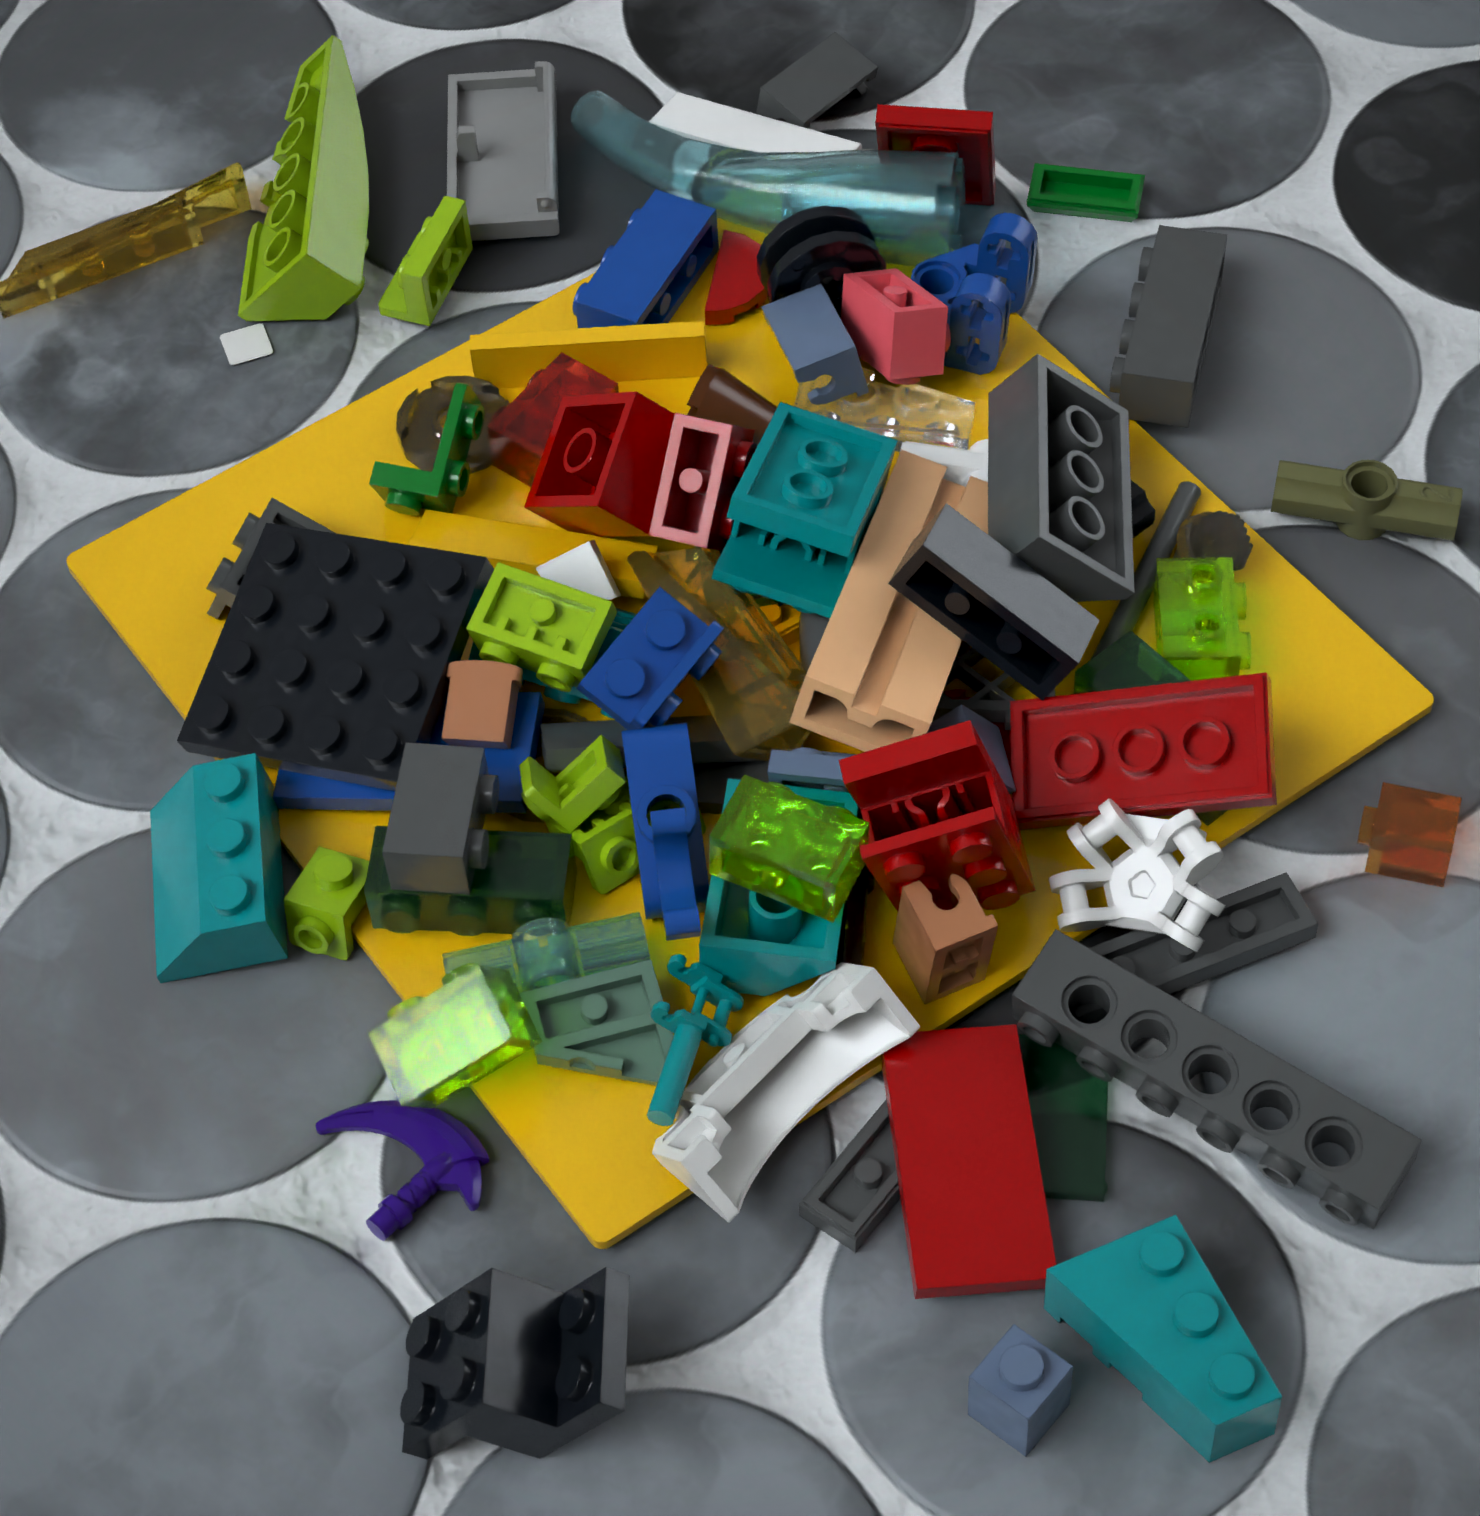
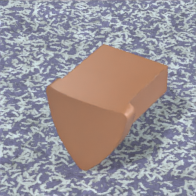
M487 660L450 662L446 673L450 684L442 739L452 746L511 749L518 692L522 687L523 669L512 664Z

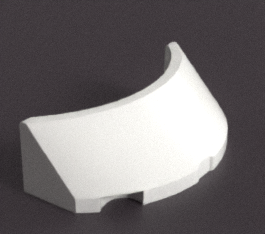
M842 962L836 965L834 970L822 974L803 993L794 997H790L787 993L736 1033L732 1037L731 1043L724 1046L703 1066L685 1088L675 1116L676 1121L663 1135L655 1140L652 1154L663 1167L730 1223L739 1213L744 1198L760 1169L794 1126L834 1088L876 1057L911 1038L920 1028V1025L874 967Z

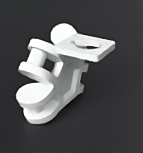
M1108 798L1098 806L1100 815L1085 826L1076 823L1067 830V835L1073 845L1095 869L1069 870L1049 878L1051 892L1060 894L1063 913L1057 916L1060 931L1079 932L1111 926L1168 935L1186 947L1198 952L1205 941L1198 936L1210 915L1213 914L1219 917L1226 905L1194 886L1218 866L1224 857V853L1216 841L1206 842L1207 832L1200 829L1201 821L1193 809L1184 810L1168 820L1125 814L1113 800ZM1118 835L1130 849L1112 862L1102 846ZM1177 849L1185 857L1181 865L1172 854ZM1104 886L1108 907L1090 908L1086 890ZM1186 899H1188L1180 914L1178 915L1177 919L1174 921V918L1176 917Z

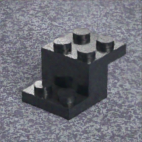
M605 1267L563 1293L491 1268L413 1318L406 1337V1351L410 1356L408 1384L400 1407V1417L404 1423L402 1452L427 1460L455 1442L469 1436L541 1459L624 1412L630 1275Z

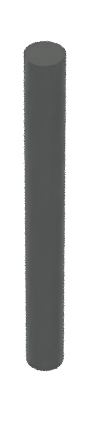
M1184 481L1178 485L1134 572L1135 593L1126 600H1120L1090 659V666L1096 672L1105 675L1113 672L1201 496V490L1196 484Z

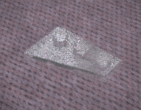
M865 368L862 369L869 389L868 393L858 396L855 392L823 405L812 404L807 394L815 388L825 387L831 381L832 376L821 375L813 381L799 383L794 407L898 440L896 452H900L902 442L905 441L965 450L970 448L975 419V402L917 384L901 385L896 388L874 381L875 371Z

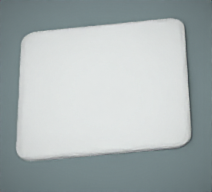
M261 323L220 335V340L230 365L240 364L273 353L266 330Z

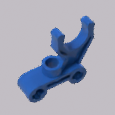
M687 723L621 731L646 920L663 918L667 941L701 936L699 913L705 912L709 882ZM664 800L679 804L681 808L650 811L651 826L649 825L647 814L653 805Z

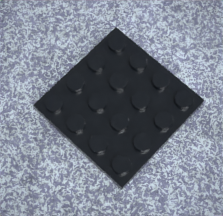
M266 523L177 742L190 753L222 759L256 753L264 767L395 791L405 743L429 744L449 690L450 680L446 677L448 664L461 660L470 636L466 627L494 571L493 566L487 557Z

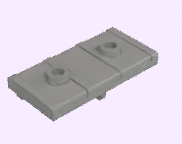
M535 62V69L448 75L447 196L466 201L472 241L555 236L559 234L557 80L555 68L550 62Z

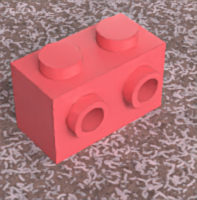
M897 268L843 274L841 320L856 346L860 359L885 376L887 381L895 384H915L921 380V377L943 374L945 352L949 350L951 343V333L947 323L948 306Z

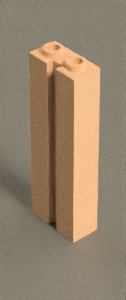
M901 449L807 671L789 723L864 752L928 732L962 639L888 583L912 541L946 503L988 534V482L970 476L967 486L964 487L943 479L947 469L946 466Z

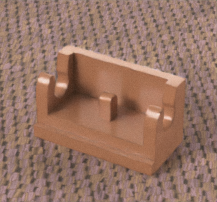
M956 874L950 875L949 887L951 893L957 897L958 905L950 910L938 908L933 903L932 893L920 880L902 887L892 943L924 1005L985 980L998 929V924L993 914L985 915L970 885Z

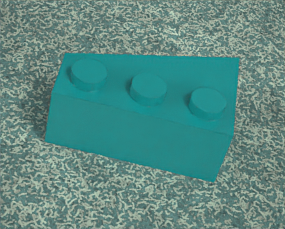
M1173 1215L1046 1269L1044 1309L1059 1323L1064 1320L1093 1347L1092 1354L1108 1369L1111 1366L1115 1367L1142 1393V1401L1209 1463L1275 1434L1283 1396L1177 1215Z

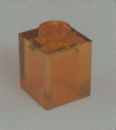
M1383 782L1378 808L1364 805L1357 844L1370 846L1365 872L1444 887L1462 798Z

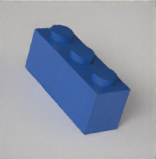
M655 189L642 209L637 208L632 213L627 230L616 245H611L606 249L600 267L588 283H583L578 288L573 301V314L577 316L578 328L669 323L719 250L716 208Z

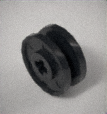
M818 206L802 210L783 220L764 238L756 256L757 274L768 292L769 303L821 283L840 318L843 274L887 269L883 255L876 246L873 233L863 216L847 207Z

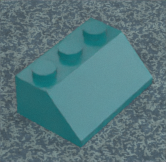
M256 753L193 765L150 810L156 973L160 983L288 958L279 809L273 799L275 787Z
M728 778L699 944V962L722 974L721 983L737 993L768 996L836 968L858 813V805L850 793Z

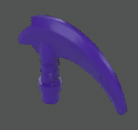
M375 1101L338 1111L319 1120L315 1125L316 1131L320 1135L341 1131H367L388 1136L410 1148L423 1162L424 1167L410 1179L411 1181L404 1184L397 1191L396 1195L389 1194L378 1204L379 1209L366 1220L370 1231L382 1241L389 1238L397 1229L402 1230L413 1220L412 1215L417 1211L416 1209L424 1205L436 1191H458L470 1211H475L480 1206L483 1184L481 1166L490 1162L489 1156L474 1133L461 1121L446 1112L425 1104L410 1101Z

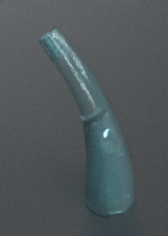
M601 91L588 92L582 96L575 104L571 113L573 129L619 168L654 189L716 208L717 217L769 234L780 222L802 210L823 205L847 207L863 216L873 233L875 244L883 255L886 264L916 267L917 264L927 259L962 248L963 233H957L960 219V206H965V171L963 158H958L959 152L873 149L823 152H759L730 148L686 138L662 129L640 118Z

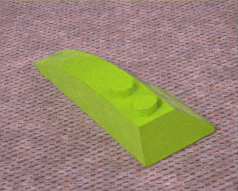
M334 35L300 65L284 118L291 124L284 132L281 140L277 142L272 158L281 166L274 182L270 180L264 185L260 202L268 206L264 224L258 221L252 225L248 238L238 316L245 321L325 320L343 304H352L359 297L365 285V277L363 276L364 257L369 246V239L367 238L369 173L365 138L356 91L343 44Z

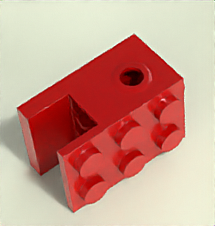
M971 720L839 760L844 785L861 810L868 844L859 846L861 858L897 912L902 887L918 880L932 893L933 903L942 910L955 908L958 905V899L950 891L949 878L951 874L959 875L967 881L980 906L986 910L1009 907L1015 904L1021 895L1036 891L1011 795Z

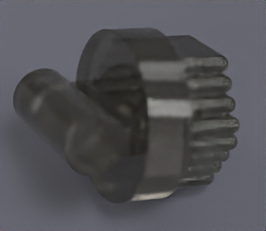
M1207 511L1185 519L1177 533V549L1167 569L1168 575L1178 582H1187L1193 577L1201 583L1209 584L1225 579L1233 572L1243 569L1253 548V544L1249 543L1250 536L1246 535L1247 528L1243 527L1245 521L1240 519L1238 514H1228V512Z

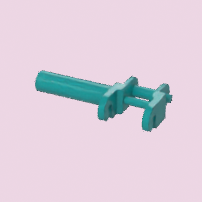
M681 954L671 956L667 970L672 976L689 985L690 992L696 995L691 1013L681 1009L675 1011L674 1014H668L670 1004L664 1001L655 1003L650 1013L651 1018L657 1024L674 1033L647 1112V1118L661 1126H670L674 1122L701 1040L712 1047L729 1045L732 1041V1033L725 1027L730 1012L741 1010L744 1004V999L740 994L721 983L722 974L701 962L693 963L690 967H684L687 958ZM705 1000L717 1007L713 1020L701 1014Z

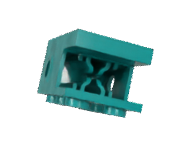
M780 402L731 497L726 518L734 520L731 535L713 569L711 579L731 585L743 593L758 594L791 605L803 613H815L830 618L883 494L898 440Z

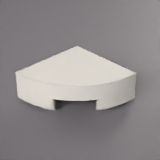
M595 540L588 541L536 567L541 577L606 600L621 596Z

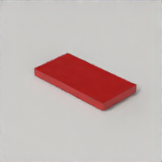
M1267 672L1046 697L1043 701L1039 698L1010 701L1011 774L1016 789L1012 793V802L1020 830L1070 826L1076 823L1088 824L1101 814L1098 806L1108 798L1113 800L1125 814L1146 817L1171 816L1187 809H1193L1195 813L1277 805L1272 686Z
M1017 1025L917 1031L911 1038L880 1055L915 1299L1045 1289L1046 1269L1057 1264Z

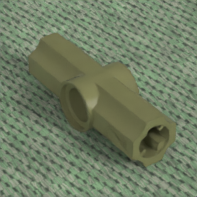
M1280 460L1271 512L1336 522L1341 532L1357 540L1378 538L1389 530L1454 541L1463 490L1457 487L1399 479L1392 468L1376 460H1360L1352 463L1345 470Z

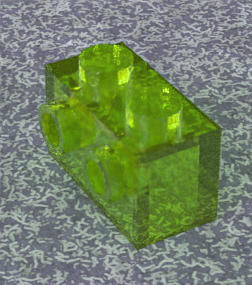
M1232 557L1156 558L1153 609L1159 684L1239 676V670H1250V632H1239L1238 620H1245L1246 585L1244 582H1234Z
M744 774L709 835V874L834 923L865 865L861 858L859 846L868 844L870 822L857 818L845 808L826 806L797 795L780 783H766Z
M477 962L457 967L442 978L443 987L425 998L422 996L413 997L395 1005L387 1013L389 1020L368 1033L401 1106L435 1108L542 1042L508 970L479 965Z

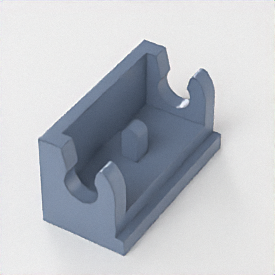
M821 283L761 306L765 320L770 325L798 383L813 381L821 375L832 376L831 381L825 387L815 388L807 394L812 404L823 405L855 392L858 396L869 392L856 346Z

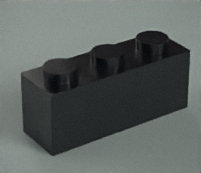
M947 503L912 541L888 583L1042 701L1080 663L1100 621Z

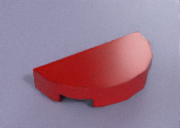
M727 230L723 231L704 311L705 325L735 322L734 315L746 312L754 305L755 309H759L768 297V292L757 274L756 256L761 245L744 234Z

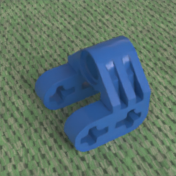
M1013 213L996 214L990 219L980 244L974 243L927 259L917 264L912 270L911 279L948 306L947 323L950 328L951 343L949 350L945 352L944 366L979 375L990 373L995 369L1007 342L1009 315L1022 308L1033 283L1038 237L1034 226L1024 217ZM1006 240L1011 242V249L1005 248ZM1001 277L1007 278L1006 285L1002 282ZM975 338L980 339L979 344L975 343Z

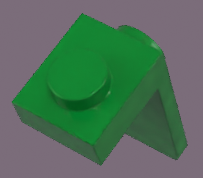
M458 382L454 386L432 472L375 461L369 485L385 501V506L388 509L413 516L420 515L421 508L453 513L456 498L462 497L465 494L469 483L470 466L466 460L471 440H478L484 425V407L468 384Z

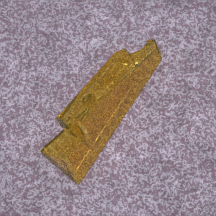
M239 162L234 163L155 204L25 251L9 278L0 282V313L3 319L203 245L204 241L200 228L252 209L241 164Z
M700 547L656 553L648 551L633 552L628 556L627 561L648 599L660 586L708 626L715 620L724 627V630L714 643L723 651L700 681L696 680L693 676L691 678L731 751L738 757L769 761L772 749L792 751L793 749L800 748L812 731L789 723L800 693L799 689L804 682L807 672L749 593L740 592L731 585L711 579L713 569L721 555L719 551Z

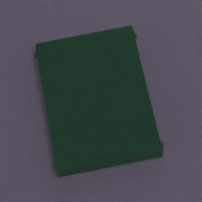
M1018 1034L1045 1198L1104 1202L1105 1194L1108 1191V1185L1105 1181L1108 1082L1100 1080L1085 1071L1077 1063V1055L1054 1042L1052 1047H1046L1033 1041L1025 1034Z

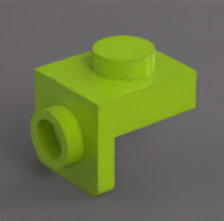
M600 735L556 777L530 756L519 765L523 790L521 796L527 807L544 821H549L551 818L554 819L570 833L596 809L603 810L610 806L616 800L623 784L626 782L620 749L603 735Z
M319 846L284 898L290 943L314 954H324L341 960H347L354 950L351 925L380 882L378 863Z

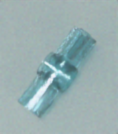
M639 912L570 927L567 922L561 919L540 918L520 926L510 940L442 954L454 1013L519 1000L520 993L650 959L646 934Z

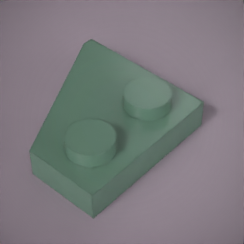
M651 959L520 993L521 1004L537 1064L657 1086L673 1039V1033L657 1024L651 1018L650 1013L653 1005L663 1001Z

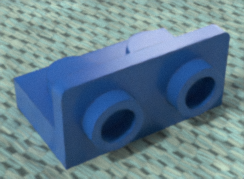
M659 586L581 680L576 689L627 730L645 728L648 723L654 727L663 726L683 701L674 693L689 674L700 681L723 651L714 643L724 630V627L715 620L708 626Z

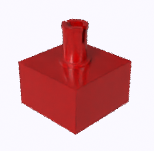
M637 391L563 396L524 508L569 532L602 537L650 536L649 530L674 413Z

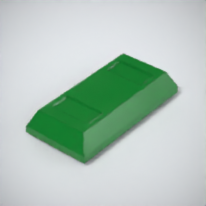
M1035 163L1027 198V207L1034 212L1132 222L1138 218L1145 175Z

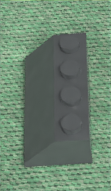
M1037 353L988 393V535L1076 602L1126 600L1135 593L1128 410Z

